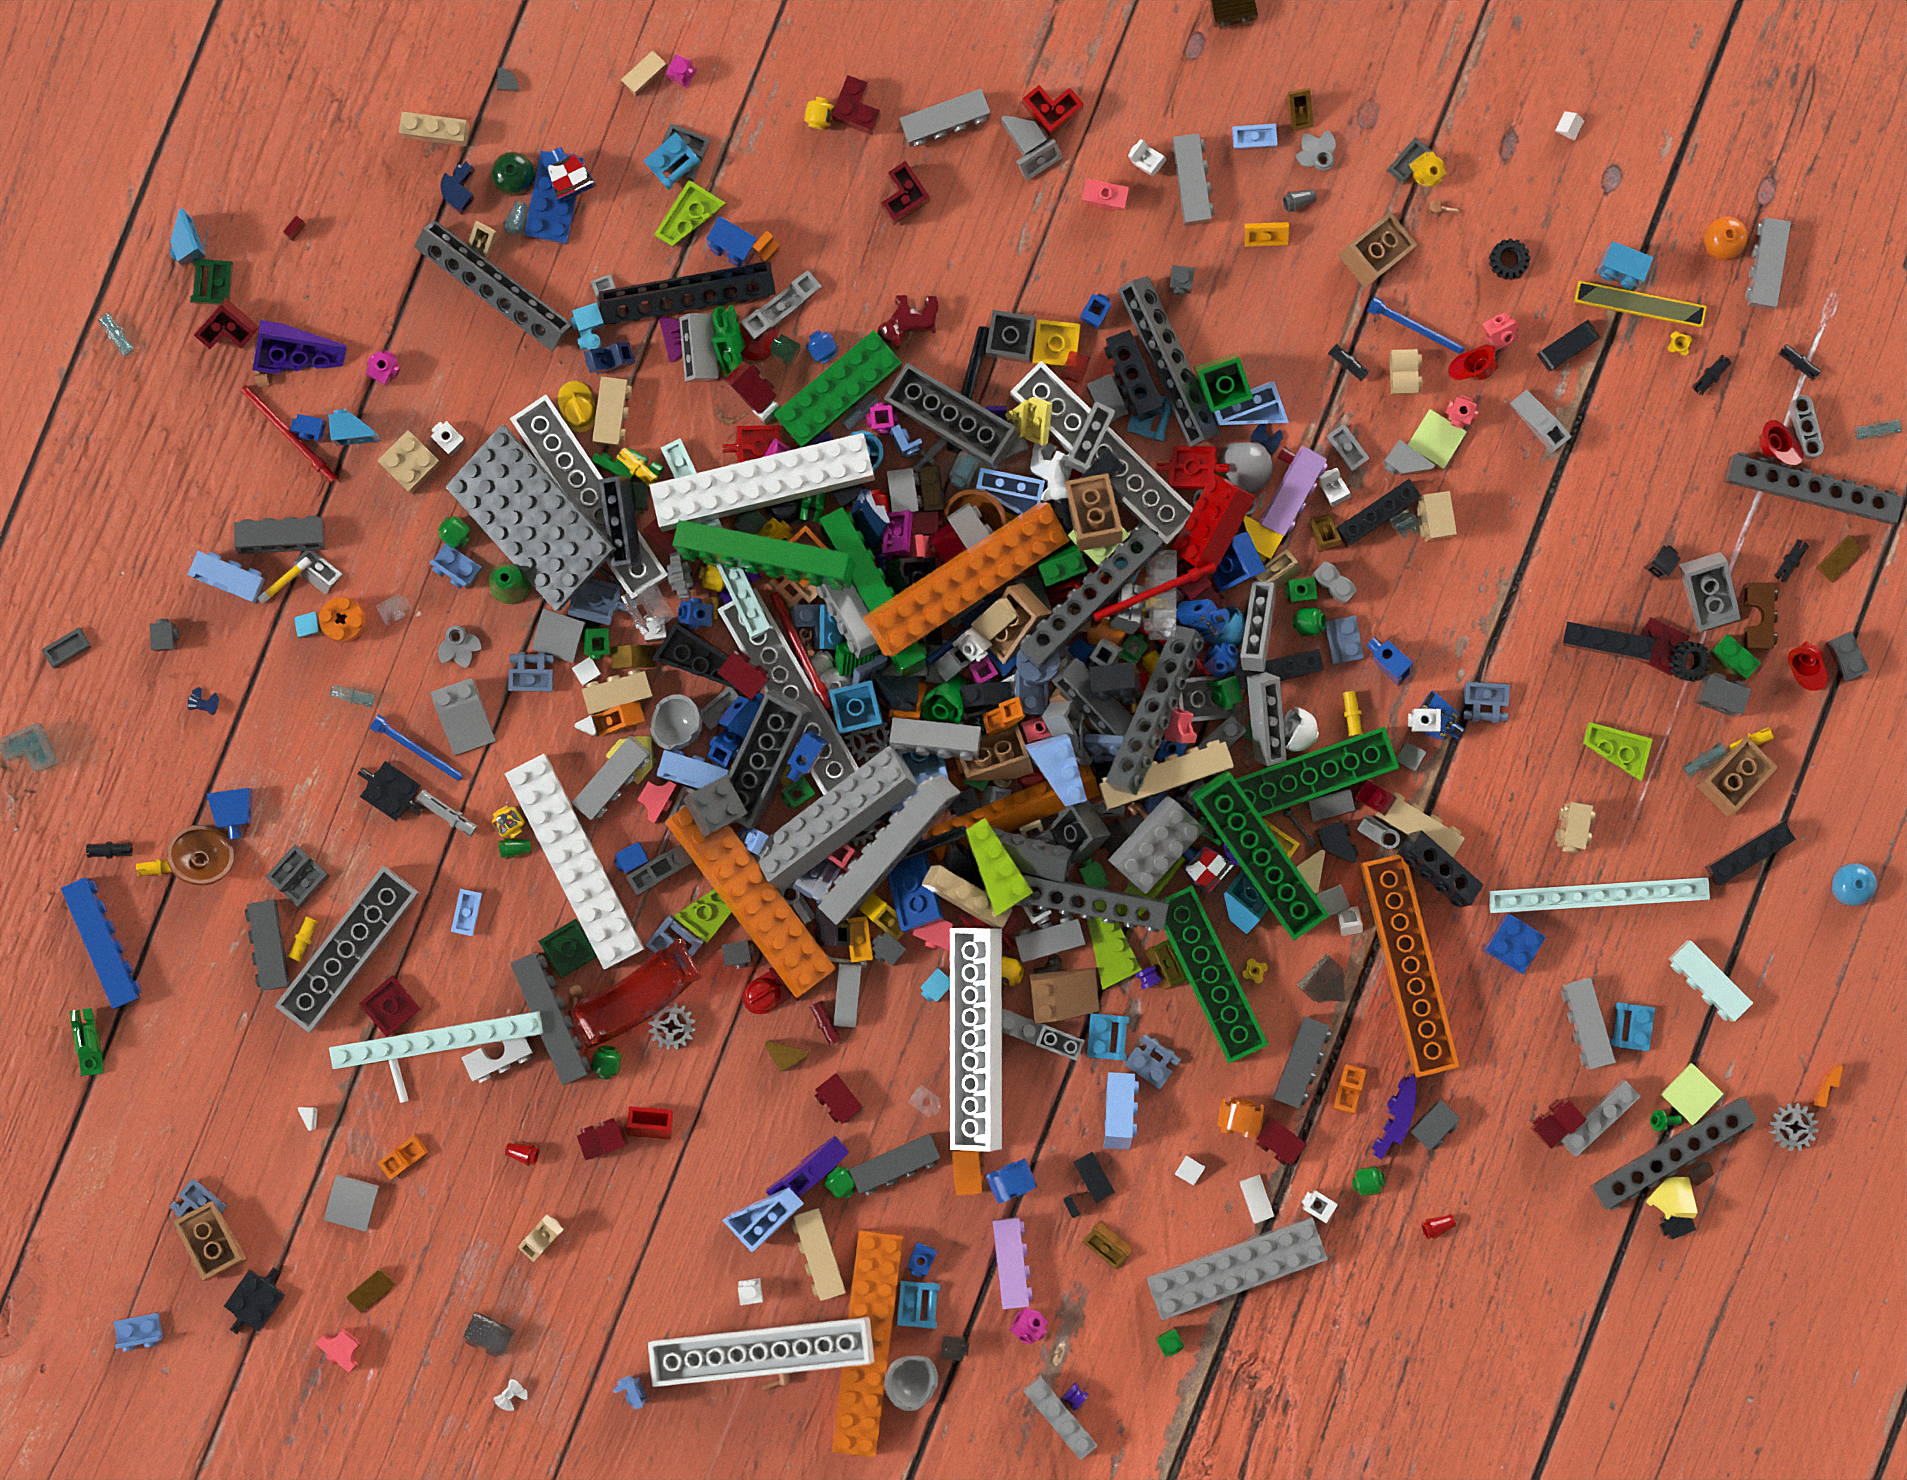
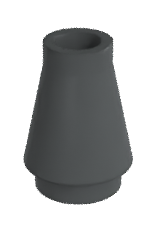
M1310 189L1287 192V195H1283L1282 198L1283 205L1287 212L1292 211L1295 213L1316 201L1315 191Z

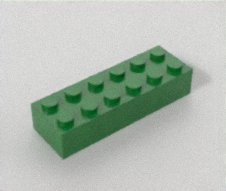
M873 330L774 413V417L800 448L807 447L902 367V362Z

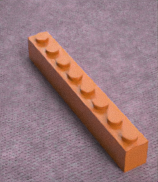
M1082 765L1078 767L1086 799L1089 800L1101 795L1090 766ZM1046 780L982 806L972 812L933 826L926 832L928 837L932 838L960 826H966L968 829L985 818L992 829L998 828L1008 833L1062 811L1068 806L1065 807L1049 781ZM968 837L958 840L967 849L971 848ZM946 845L934 849L938 861L944 858Z

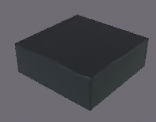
M1070 1194L1064 1196L1063 1201L1072 1218L1079 1216L1080 1213Z

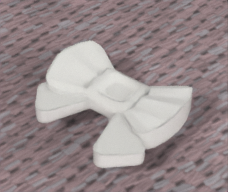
M510 1380L508 1388L501 1395L495 1396L494 1401L499 1408L513 1411L512 1397L515 1395L527 1400V1390L523 1389L519 1382Z

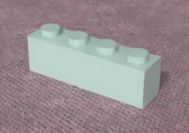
M1687 940L1669 958L1672 962L1671 968L1679 975L1683 973L1688 978L1686 983L1694 990L1698 988L1703 993L1702 999L1710 1006L1714 1004L1719 1009L1717 1013L1723 1020L1727 1021L1729 1019L1735 1022L1753 1004L1691 940Z

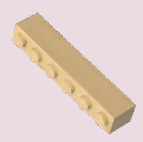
M1219 740L1207 743V748L1199 750L1198 747L1186 750L1187 755L1178 757L1177 754L1165 758L1166 762L1157 764V761H1153L1137 796L1114 790L1106 782L1107 777L1103 778V783L1099 784V788L1107 810L1232 769L1234 765L1226 742L1220 743Z

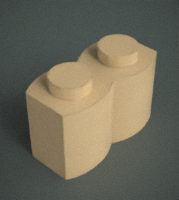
M1418 349L1390 351L1391 395H1417L1419 389H1422L1423 379L1422 376L1418 375V368L1422 367V355H1418Z

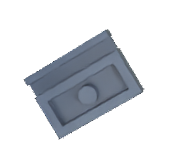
M1356 616L1326 621L1325 630L1332 665L1364 659Z
M1016 670L1015 697H1020L1025 715L1042 716L1048 707V682L1044 684L1028 682Z
M825 858L797 879L792 887L810 899L812 897L819 904L821 896L829 889L841 867L833 865L832 861Z

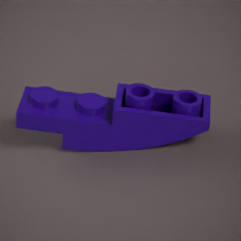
M1408 1074L1407 1077H1402L1397 1086L1400 1090L1396 1096L1392 1095L1386 1106L1389 1107L1387 1112L1394 1117L1392 1120L1390 1118L1387 1120L1383 1127L1385 1132L1382 1138L1378 1137L1371 1148L1374 1150L1372 1155L1381 1160L1392 1141L1401 1145L1410 1126L1416 1100L1415 1076Z
M836 1135L801 1160V1164L767 1188L766 1193L770 1196L789 1187L797 1197H800L828 1174L849 1151Z

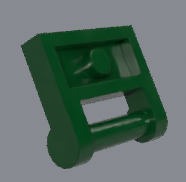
M194 259L195 275L193 295L190 296V303L219 305L225 298L230 301L233 262ZM209 267L207 296H201L204 268Z

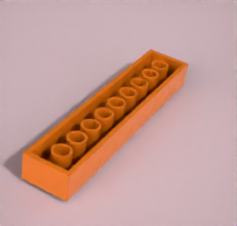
M1038 503L862 618L882 653L894 656L1070 540L1050 504Z
M684 806L665 821L680 844L796 998L836 969L776 887L767 881L761 867L729 825L704 838L687 806Z
M1399 854L1361 863L1360 867L1413 1076L1417 1078L1458 1068L1460 1066L1409 866Z
M859 1229L848 1319L870 1318L874 1362L842 1367L832 1453L876 1458L884 1381L887 1370L903 1240L902 1234Z

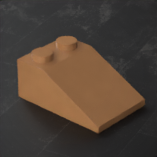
M1389 212L1343 249L1338 256L1362 286L1366 288L1413 250L1417 244L1393 214Z
M1108 473L1065 481L1078 550L1084 551L1122 543V527Z
M1024 583L1009 586L1000 598H1008L1018 614L1014 621L990 641L992 646L989 649L1003 664H1006L1020 650V642L1028 634L1032 635L1037 630L1036 626L1043 619L1048 620L1052 614Z
M1018 724L992 736L988 734L981 736L978 759L971 761L960 759L967 781L1010 780L1034 773Z
M1746 736L1696 786L1726 816L1736 813L1778 767Z
M1095 968L1030 974L1035 1023L1060 1021L1099 1011Z
M214 1201L173 1221L202 1281H209L247 1260L238 1240Z

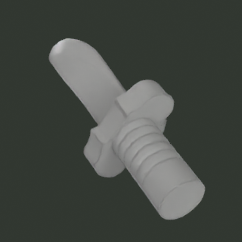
M943 438L939 439L927 453L922 449L919 452L922 457L911 468L918 473V470L923 468L928 462L933 466L936 462L932 458L948 441Z

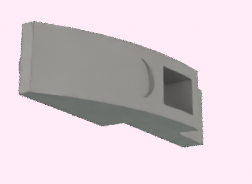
M1002 1008L1003 1033L1077 1061L1085 1040L1042 1023H1035L1034 1020Z

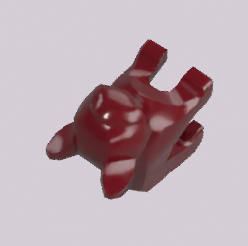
M896 295V311L888 321L881 323L877 329V334L881 339L891 343L895 350H899L901 340L908 332L931 331L934 334L936 332V314L939 310L937 296H926L925 305L927 307L923 312L909 308L907 295Z

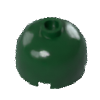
M506 152L494 161L491 175L494 185L499 191L508 196H520L526 193L534 182L535 169L525 155L517 152Z

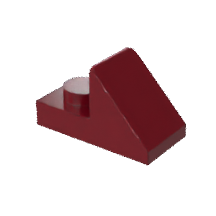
M1367 779L1353 799L1386 816L1397 798Z

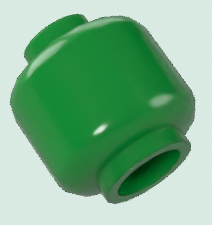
M447 516L437 529L439 531V539L450 548H456L459 545L464 547L471 538L468 535L470 527L457 516L451 518Z
M1301 608L1296 616H1293L1292 625L1301 636H1318L1326 628V616L1319 608Z
M603 1045L593 1052L592 1071L598 1074L599 1078L611 1079L612 1076L620 1072L621 1053L617 1051L616 1047Z
M836 1166L826 1174L825 1187L836 1199L843 1196L848 1199L856 1192L854 1189L856 1186L847 1167Z
M1375 1166L1358 1169L1355 1173V1178H1352L1354 1191H1358L1363 1197L1380 1194L1383 1188L1386 1187L1383 1171L1378 1170Z

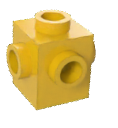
M1425 152L1409 164L1414 172L1413 177L1419 185L1422 184V186L1434 187L1442 181L1441 177L1447 174L1444 170V162L1438 156L1436 157L1434 152Z
M774 517L756 534L783 541H789L793 537L790 533L792 528L785 521L778 522Z

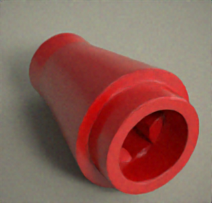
M508 1143L505 1155L527 1166L530 1164L535 1165L539 1157V1148L530 1144Z
M1450 1214L1426 1219L1425 1222L1421 1223V1227L1427 1239L1432 1238L1435 1240L1451 1228L1456 1227V1222Z

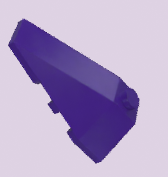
M260 320L252 370L275 374L282 373V370L294 369V371H302V368L309 367L321 369L343 366L347 345L282 323Z

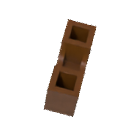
M1748 582L1744 584V606L1755 607L1761 613V621L1757 626H1747L1744 628V648L1746 650L1774 649V645H1777L1778 634L1774 632V623L1778 621V611L1774 610L1775 601L1778 600V589L1775 588V583Z

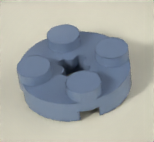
M1045 639L1038 640V644L1041 646L1049 644ZM1019 650L1016 661L1018 672L1028 682L1036 684L1047 683L1057 675L1060 668L1059 652L1039 670Z

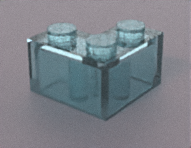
M31 724L0 739V752L4 761L12 762L26 755L33 771L38 773L59 764L42 724Z

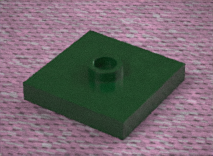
M577 919L572 920L538 941L560 979L597 958L587 935Z

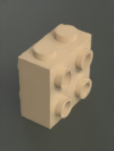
M1569 802L1560 808L1559 820L1562 821L1560 829L1557 828L1555 841L1558 842L1557 847L1563 848L1562 852L1575 854L1590 845L1592 833H1589V827L1595 820V811H1592L1593 806Z

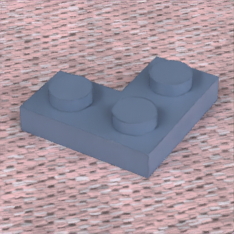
M827 604L791 606L794 627H812L814 649H819L820 605Z

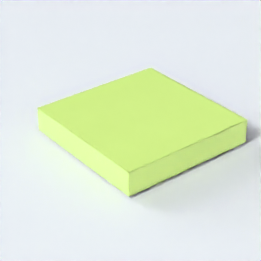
M1429 409L1409 441L1408 446L1433 464L1444 469L1465 436L1466 431L1452 426L1450 421Z
M1690 1063L1660 1095L1691 1125H1694L1723 1093L1697 1067Z

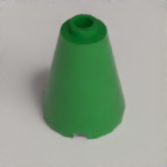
M512 561L498 564L489 576L488 584L491 594L495 599L504 604L520 603L528 596L532 588V584Z
M957 675L948 682H942L927 693L920 703L922 717L930 722L959 724L964 711L961 686L969 685L968 680L962 675Z

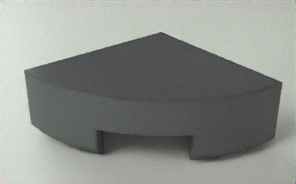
M498 67L497 90L519 92V85L515 76L510 71Z

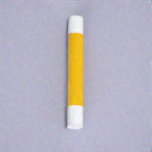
M305 557L258 596V600L262 604L269 600L311 564L309 558Z

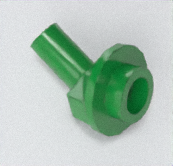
M1656 1110L1650 1118V1124L1654 1131L1661 1132L1667 1130L1668 1125L1682 1124L1681 1116L1666 1117L1665 1111Z

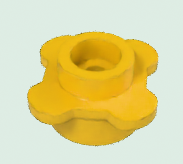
M1673 332L1671 334V344L1668 345V351L1671 353L1678 352L1682 356L1689 353L1688 347L1692 342L1691 336Z
M1250 958L1247 960V967L1242 975L1245 979L1250 978L1256 983H1261L1264 971L1268 967L1266 963H1258L1255 959Z

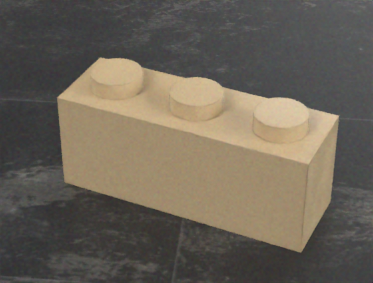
M402 112L399 134L403 139L467 147L470 125L467 120Z
M601 376L592 440L594 444L620 447L621 442H625L626 429H623V422L628 420L629 414L626 400L631 398L632 386H628L629 382L625 379Z
M641 669L629 671V676L620 678L619 675L608 677V682L599 684L598 681L586 684V688L582 689L589 715L599 714L618 705L654 698L647 673L645 671L641 672Z

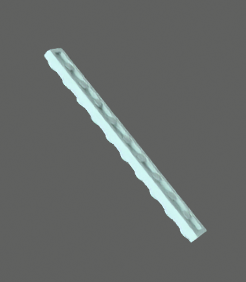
M680 438L661 447L675 479L697 473ZM719 518L698 523L723 528ZM716 563L751 639L772 630L743 568L737 567V570L724 567V564Z
M1708 878L1488 891L1490 913L1710 899Z
M538 1011L330 1047L329 1051L332 1068L338 1069L542 1034L543 1029L540 1012Z

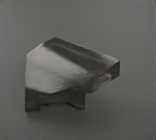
M1326 953L1296 986L1312 1001H1317V1003L1329 1001L1345 1002V974L1343 973V968Z

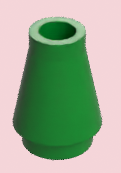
M504 838V840L498 841L500 858H506L507 860L531 852L529 839Z

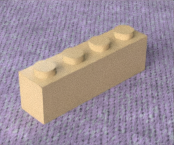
M1396 792L1393 795L1397 799L1386 816L1378 812L1374 814V817L1406 836L1412 832L1424 831L1452 857H1454L1465 839L1461 836L1462 832L1453 826L1447 828L1442 825L1443 820L1433 814L1430 817L1423 813L1424 809L1415 803L1412 805L1404 802L1405 797Z
M931 866L921 884L993 928H1003L1013 910L1010 907L995 917L987 893L941 866Z
M820 1208L794 1215V1221H791L794 1233H799L801 1242H798L801 1255L805 1254L808 1261L804 1265L808 1276L812 1275L815 1283L811 1285L814 1296H819L820 1301L846 1293Z

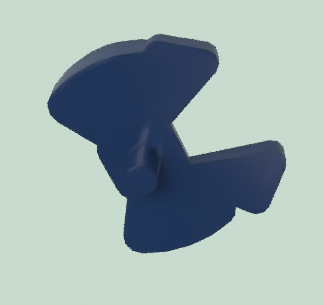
M1260 424L1252 432L1250 441L1259 442L1267 448L1270 454H1273L1278 449L1280 440L1283 439L1282 432L1278 430L1270 437L1265 434L1266 424Z
M201 687L192 690V694L188 698V710L199 709L214 715L218 709L219 698L217 693H214L208 700L201 699Z

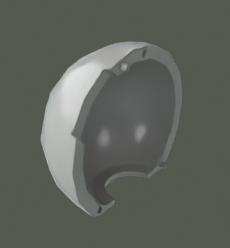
M1232 443L1227 445L1218 457L1217 464L1229 463L1230 466L1229 473L1218 472L1219 476L1230 480L1250 494L1256 493L1265 487L1271 478L1273 470L1272 458L1267 449L1261 444Z
M670 695L662 699L655 706L656 709L652 716L650 732L658 746L667 750H678L690 745L698 738L701 733L703 719L700 709L690 698L684 695Z
M907 1356L896 1359L891 1363L885 1374L884 1387L888 1398L896 1407L905 1411L924 1407V1404L932 1397L936 1387H938L936 1366L929 1358L923 1356Z

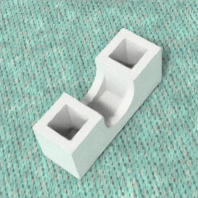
M528 1037L502 1040L505 1052L497 1060L491 1059L486 1054L484 1047L461 1057L472 1081L478 1080L481 1083L490 1079V1073L496 1070L500 1074L510 1069V1064L517 1060L521 1064L531 1059L530 1054L534 1053Z

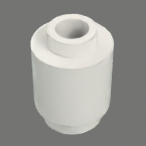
M820 649L810 657L818 676L827 669L834 667L832 664L834 659L827 650L822 652ZM802 666L801 668L807 674L804 666Z

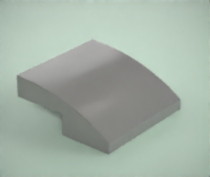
M543 608L532 649L574 663L586 622Z
M337 1174L324 1220L366 1232L376 1203L379 1186Z

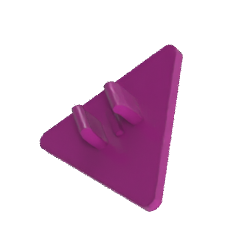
M660 316L659 321L670 362H674L683 354L680 321Z

